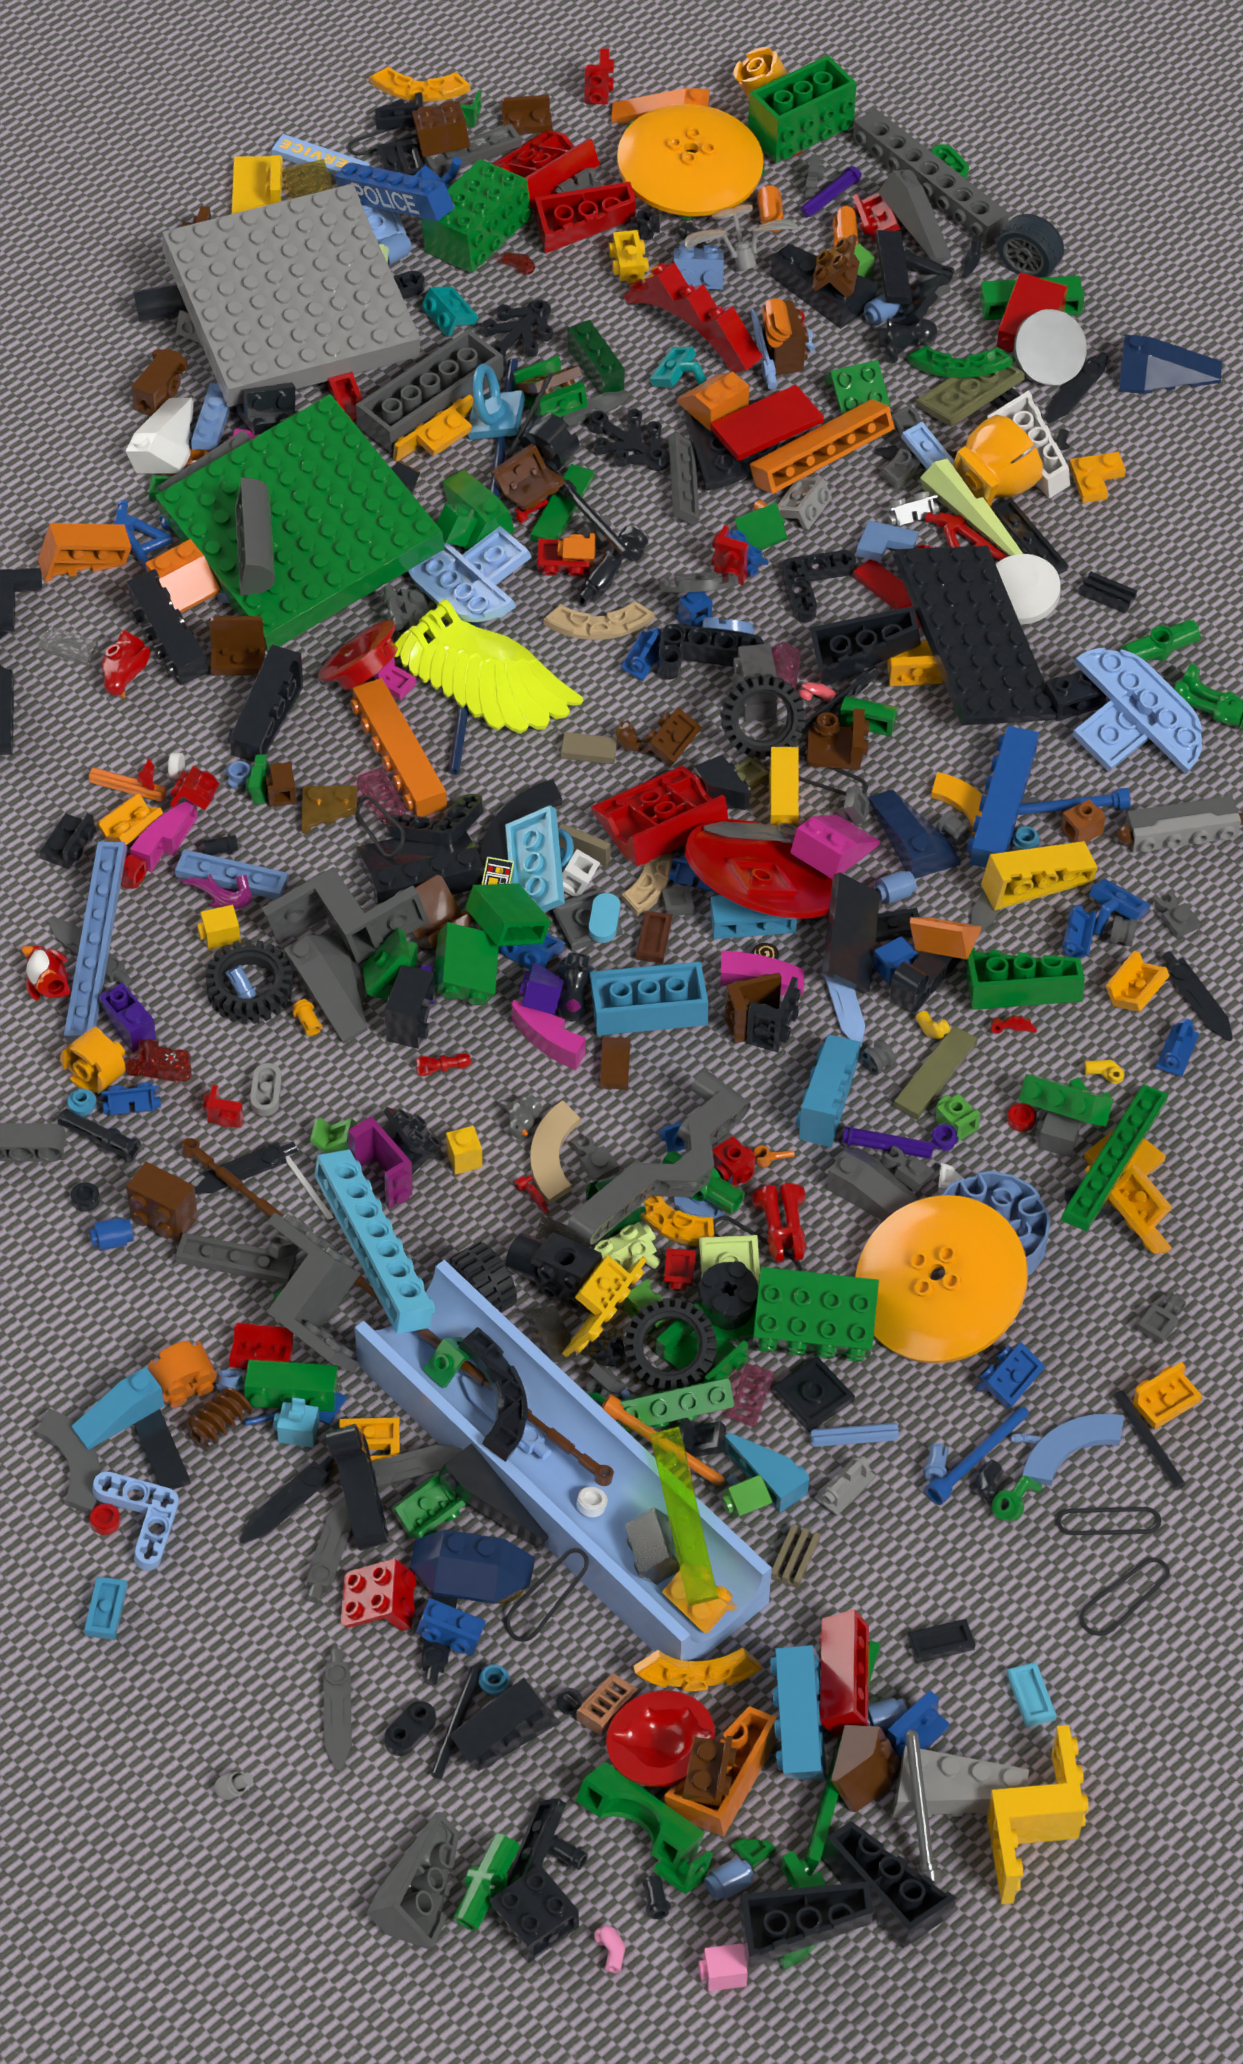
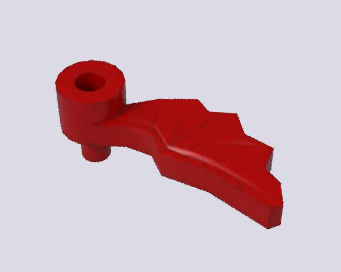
M546 499L540 501L534 508L521 512L519 507H516L514 509L517 514L515 518L521 525L529 520L527 515L547 506L549 501Z
M147 759L146 764L143 765V770L138 773V782L142 784V787L154 791L153 777L155 766L152 764V759Z
M1012 1015L1004 1021L996 1017L991 1021V1030L996 1034L1001 1033L1005 1028H1011L1014 1031L1037 1032L1036 1026L1031 1024V1019H1025L1022 1015Z
M531 1175L526 1178L521 1176L514 1180V1186L519 1192L522 1190L527 1191L544 1214L549 1212L540 1192L534 1185L528 1184L533 1180Z

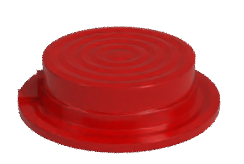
M385 620L356 635L326 661L318 673L319 679L322 682L334 680L343 690L352 689L370 679L384 668L397 653L398 647L391 637L396 628L395 623L392 620Z
M668 1690L650 1692L631 1700L615 1715L607 1732V1751L615 1769L628 1780L645 1786H673L686 1779L693 1738L699 1737L715 1741V1727L706 1707L692 1696Z

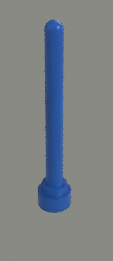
M1118 788L1116 792H1111V795L1021 804L1018 815L1069 810L1088 799L1096 807L1112 806L1113 808H1118V810L1130 809L1131 806L1130 793L1128 788Z
M1026 1407L1018 1408L947 1476L933 1479L925 1487L928 1498L937 1505H942L949 1499L953 1490L952 1487L1028 1416V1409Z

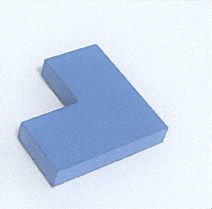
M869 520L857 547L856 556L880 562L887 548L895 550L913 549L918 540L919 531Z

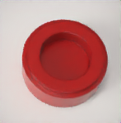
M1015 1104L1008 1111V1125L1015 1131L1027 1132L1035 1125L1036 1111L1028 1104Z
M103 1503L92 1509L90 1524L96 1533L109 1535L114 1533L120 1526V1513L114 1505Z

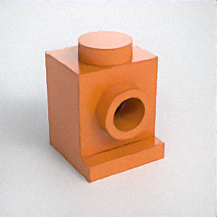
M590 533V538H585L584 535L572 534L569 535V538L563 537V541L558 540V556H563V561H586L591 566H594L595 533Z

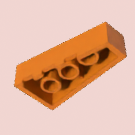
M749 1706L723 1733V1738L719 1742L725 1743L726 1736H732L731 1747L737 1748L734 1767L728 1766L726 1776L732 1777L729 1795H722L720 1806L682 1799L686 1779L681 1781L674 1789L671 1788L664 1795L666 1805L695 1826L724 1837L778 1741L775 1735V1720H777V1717Z

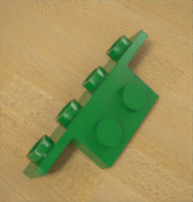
M722 1378L623 1400L620 1404L624 1406L625 1411L647 1426L658 1428L668 1425L669 1421L678 1419L681 1421L683 1418L694 1420L697 1418V1415L734 1407L730 1380ZM616 1419V1422L626 1431L632 1430Z

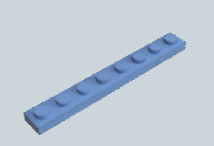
M98 841L64 1032L66 1041H75L86 1031L97 1025L101 1002L99 996L102 995L127 851L125 842Z

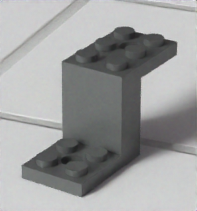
M334 867L320 872L315 878L296 886L289 893L270 901L268 905L261 908L279 944L327 917L357 963L371 956L397 927L405 931L407 935L429 922L419 894L414 886L399 891L394 897L373 906L371 910L364 913Z
M274 1212L268 1223L308 1253V1256L267 1312L327 1361L354 1373L360 1365L352 1357L355 1352L345 1344L338 1343L332 1339L334 1335L322 1326L361 1273L352 1267L355 1263L352 1259L334 1250L333 1244L323 1237H318L314 1234V1230L301 1220L298 1221L289 1214L283 1217Z

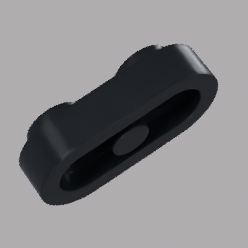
M424 1701L410 1704L385 1731L384 1741L387 1751L395 1756H405L411 1753L435 1727L436 1711L434 1707ZM419 1712L426 1714L422 1718L415 1716ZM397 1734L405 1735L403 1739L395 1738Z

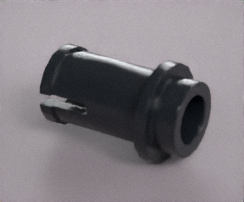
M683 222L679 228L678 235L685 241L688 235L703 230L693 226L692 222ZM701 242V243H698L697 245H699V246H701L702 248H704V246H705V245H708V243H706V242Z
M227 833L226 837L203 839L205 854L207 855L229 852L231 855H234L235 851H239L236 835L231 836L230 833Z
M554 1835L547 1853L567 1863L568 1868L571 1870L575 1868L577 1870L582 1869L588 1859V1853L585 1852V1848L582 1846L577 1848L558 1835Z
M650 1876L644 1879L642 1884L647 1899L646 1913L655 1920L667 1917L671 1905L666 1900L662 1878L660 1876Z

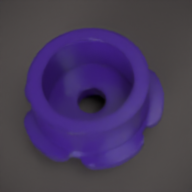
M948 1124L938 1125L931 1133V1142L935 1149L950 1151L959 1140V1137H956L955 1129Z

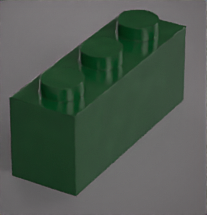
M589 319L568 327L567 349L597 392L603 394L605 392L624 390L625 368Z

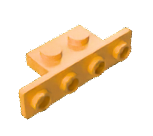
M469 394L463 399L459 398L450 408L438 412L427 423L418 425L406 437H400L394 444L393 459L397 462L420 446L434 457L470 433L472 425L464 417L472 411L473 396Z
M1088 1165V1167L1085 1169L1087 1173L1092 1167V1165ZM1138 1165L1131 1166L1119 1179L1108 1197V1203L1122 1214L1126 1225L1133 1231H1136L1143 1240V1245L1147 1250L1154 1254L1168 1253L1172 1247L1155 1227L1173 1207Z

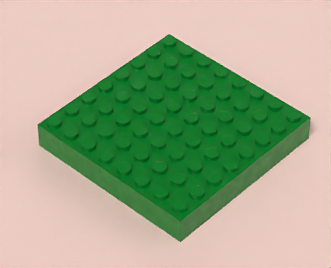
M331 394L155 495L160 514L183 543L191 539L201 551L220 589L239 616H260L263 618L265 649L267 652L271 644L282 646L445 549L442 530ZM241 478L259 480L265 483L270 490L275 582L270 589L259 594L240 595L235 507Z

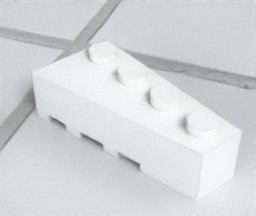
M1029 390L987 416L990 418L997 414L1010 418L1032 440L1034 445L1013 461L1015 462L1034 447L1037 448L1043 463V477L1036 485L1049 499L1070 486L1069 467L1060 449L1054 442L1048 426L1045 425L1038 407L1035 406Z

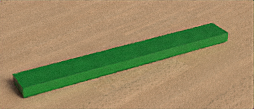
M1142 1084L1062 1213V1222L1088 1232L1165 1106L1169 1094Z
M872 1640L869 1642L868 1687L881 1644ZM842 1735L838 1736L804 1861L812 1874L821 1860L839 1795L831 1779Z

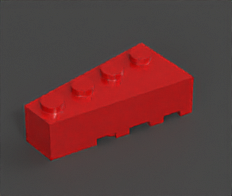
M631 182L539 196L534 199V217L545 254L629 222L631 217H635L636 199Z

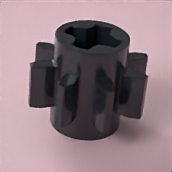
M647 209L638 211L636 217H631V231L638 230L639 239L641 240L653 239L654 233H660L659 215L655 216L652 211Z
M602 1331L593 1342L589 1341V1356L596 1360L597 1364L616 1366V1359L623 1357L624 1343L619 1337H616V1331Z

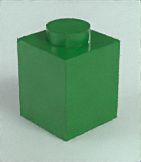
M445 503L436 524L442 530L443 540L446 543L466 547L478 521L470 512L471 509L461 503L456 505Z

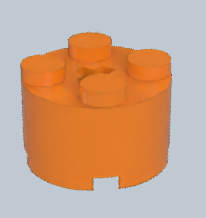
M190 1341L176 1343L159 1353L161 1359L155 1364L153 1360L148 1364L149 1372L162 1388L163 1401L169 1403L171 1408L182 1406L187 1402L188 1397L196 1394L198 1396H205L214 1390L213 1383L216 1380L217 1374L200 1341H196L197 1345H191Z

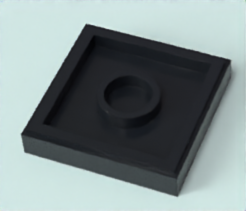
M819 1357L813 1358L772 1386L771 1393L808 1432H811V1430L817 1428L855 1401V1395Z

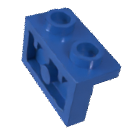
M547 933L543 944L499 946L498 952L529 970L532 969L533 963L539 964L546 969L548 961L563 952L565 942Z
M1022 1342L1012 1347L1009 1345L1003 1347L996 1355L998 1361L994 1366L990 1364L979 1375L981 1381L975 1387L979 1392L987 1389L1006 1409L1016 1403L1046 1367Z
M429 1598L416 1634L422 1636L427 1641L438 1642L448 1646L457 1653L473 1656L486 1620Z
M931 1690L887 1731V1739H889L892 1748L900 1760L904 1748L907 1746V1731L915 1730L918 1733L920 1749L927 1750L949 1729V1722L937 1711L939 1697Z

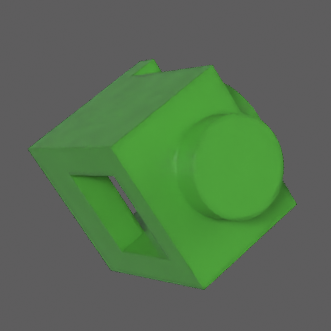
M960 1094L953 1098L950 1095H946L937 1104L935 1120L939 1125L948 1124L955 1129L956 1137H959V1142L979 1129L981 1113L978 1110H974Z
M646 1279L633 1288L625 1298L624 1311L633 1318L634 1315L640 1312L642 1307L651 1305L650 1302L655 1300L657 1302L663 1301V1298L658 1293L651 1291V1282ZM668 1319L658 1321L652 1325L647 1333L655 1327L660 1328Z

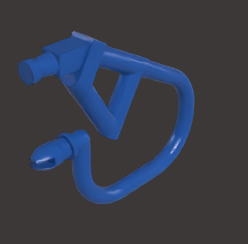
M120 500L118 501L116 522L114 524L125 525L131 550L147 572L146 562L150 560L146 554L172 544V536L134 516L128 517V502ZM160 515L161 527L173 530L163 516ZM138 530L155 539L140 545L132 532Z

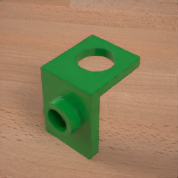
M480 90L477 91L472 106L460 104L466 126L475 128L482 109V91Z
M462 1337L444 1338L423 1369L442 1388H446L465 1360H472L458 1348V1345L463 1340Z
M710 1851L706 1852L690 1865L688 1863L683 1865L677 1872L660 1861L654 1866L653 1872L682 1893L687 1894L704 1882L713 1853Z

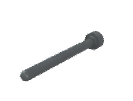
M909 1730L906 1733V1744L921 1863L918 1864L919 1870H916V1872L921 1876L925 1874L934 1880L935 1883L942 1882L941 1868H937V1862L933 1861L919 1738L915 1730Z

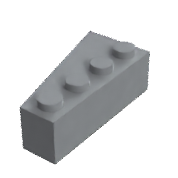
M907 1746L904 1748L900 1761L892 1819L904 1818L905 1815H915ZM920 1749L928 1817H932L934 1814H950V1817L963 1816L964 1813H978L979 1816L987 1815L992 1790L1027 1787L1029 1769Z

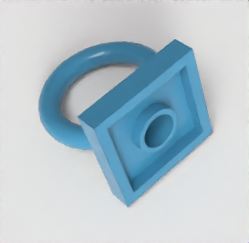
M480 364L473 376L474 402L469 420L472 430L467 434L469 439L518 435L525 402L523 391L500 393L499 383L492 367L488 364ZM484 375L490 390V394L483 395Z

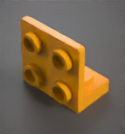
M921 641L920 646L886 660L890 686L943 683L927 641Z

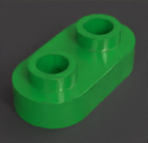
M940 144L932 148L931 152L965 179L968 178L969 165L951 146Z

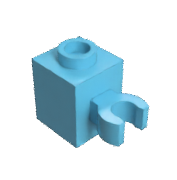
M293 1398L292 1403L283 1402L281 1413L275 1414L273 1430L278 1432V1443L314 1448L320 1423L318 1407L305 1405V1399Z

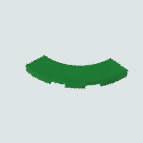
M925 346L907 356L908 364L929 374L951 378L978 377L1013 366V358L998 347L986 352L968 355L967 358H952V354L942 353L929 346Z

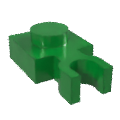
M266 754L255 756V766L252 767L250 778L246 780V790L248 794H251L254 805L265 804L266 776L270 769V764L266 763Z

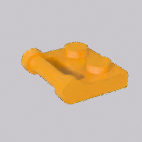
M399 1417L340 1419V1428L353 1424L360 1428L366 1437L369 1450H391V1455L371 1456L372 1462L400 1454Z

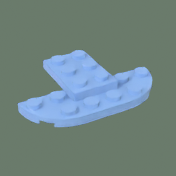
M499 526L462 555L444 541V550L408 570L417 587L436 604L442 599H446L452 604L461 620L481 622L504 617L508 612L516 608L514 601L496 584L532 557L529 550Z
M1105 648L1087 651L1075 659L1074 664L1110 701L1073 731L1072 736L1108 772L1149 739L1185 774L1192 769L1200 756L1203 746L1202 726L1193 708L1146 661L1126 650L1121 649L1119 652L1105 650Z

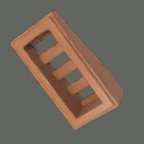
M612 1673L577 1710V1721L602 1737L609 1729L615 1715L638 1693V1689ZM615 1684L626 1691V1693L622 1695L611 1687ZM609 1693L610 1695L618 1699V1701L614 1702L605 1695ZM602 1701L611 1708L608 1710L600 1705L599 1702ZM596 1709L603 1714V1717L601 1718L592 1711Z

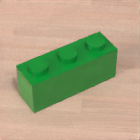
M1026 1074L1018 1101L1086 1123L1106 1126L1114 1099L1045 1077Z
M249 1360L244 1386L245 1398L251 1407L282 1409L283 1402L292 1403L293 1398L305 1399V1405L318 1407L319 1412H334L338 1390V1366Z

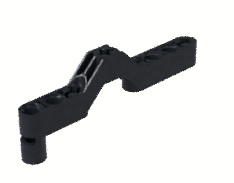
M41 568L0 569V640L9 632H15L16 592L42 591ZM0 665V755H13L14 674L13 669H6Z

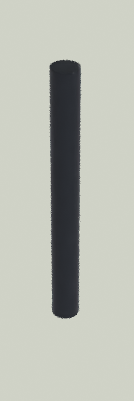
M1123 1390L1117 1392L1114 1395L1115 1400L1176 1490L1183 1488L1186 1484L1126 1393Z
M477 1666L470 1667L433 1766L431 1776L436 1779L443 1778L455 1746V1742L450 1737V1734L463 1724L478 1684L482 1669Z

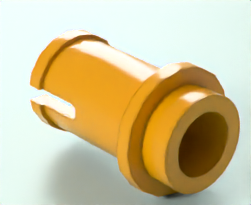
M302 999L293 1005V1015L301 1022L306 1035L314 1036L320 1032V1029H323V1026L313 1011L314 1005L308 1002L307 999Z

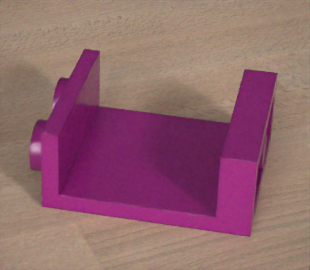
M372 1116L349 1129V1149L355 1160L360 1162L361 1167L375 1159L385 1170L386 1206L390 1209L396 1204H402L413 1195L412 1162Z

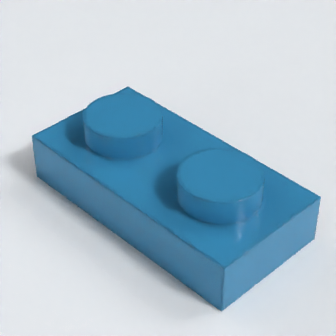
M97 1577L84 1629L85 1636L116 1640L128 1589L127 1580Z

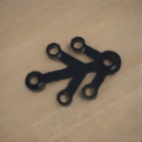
M533 300L528 303L527 307L512 309L509 305L502 304L497 307V318L500 321H508L510 318L515 317L524 318L519 321L497 323L493 319L483 321L482 332L486 336L510 332L499 344L491 345L503 355V365L506 363V351L521 336L524 342V354L528 357L538 354V343L533 339L530 327L534 322L538 325V339L540 341L548 342L553 338V329L547 323V319L551 314V306L544 300Z
M631 409L627 413V422L630 425L631 435L609 422L608 416L603 411H595L589 417V430L592 433L603 434L607 432L621 441L609 442L604 437H599L594 441V451L597 454L603 455L608 452H615L614 464L616 466L624 467L632 464H647L648 468L653 471H662L669 464L670 454L667 450L661 448L660 436L662 434V425L659 422L651 421L647 424L646 433L651 439V448L642 442L640 425L642 423V412L640 410ZM627 451H637L640 454L629 455Z

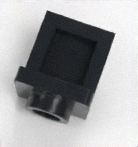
M683 1418L680 1421V1428L677 1432L678 1444L694 1457L723 1453L726 1426L721 1421L694 1425L688 1418Z

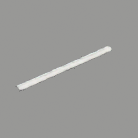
M287 1156V1164L328 1220L334 1218L292 1159Z

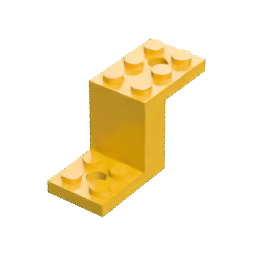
M1069 1725L1057 1726L1051 1754L1056 1784L991 1791L987 1822L1001 1905L1013 1904L1016 1891H1020L1023 1865L1021 1858H1016L1015 1848H1018V1844L1079 1839L1081 1827L1086 1825L1085 1813L1089 1811L1088 1797L1086 1793H1081L1080 1784H1083L1084 1781L1083 1769L1081 1765H1076L1075 1756L1078 1755V1741L1076 1736L1071 1737Z

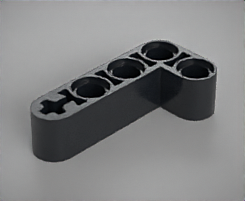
M669 624L662 630L657 672L664 679H675L681 672L682 660L734 667V658H738V647L764 644V641L761 637L754 634Z
M922 952L912 965L903 961L897 967L892 977L890 999L916 1013L962 958Z
M356 1424L326 1432L330 1453L338 1465L353 1535L359 1551L389 1543L388 1528L364 1433Z

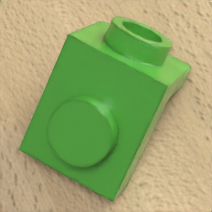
M322 1118L315 1119L310 1141L325 1154L349 1149L348 1130L359 1123L350 1118L330 1125Z

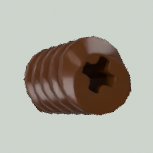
M225 1387L221 1394H216L213 1397L212 1402H207L204 1405V1409H199L195 1416H190L186 1420L187 1429L195 1443L204 1451H209L210 1446L207 1440L217 1444L219 1440L215 1433L225 1437L228 1433L224 1426L226 1425L230 1429H234L236 1423L233 1418L243 1422L245 1417L242 1411L244 1410L247 1414L251 1415L253 1413L252 1407L248 1400L237 1390Z

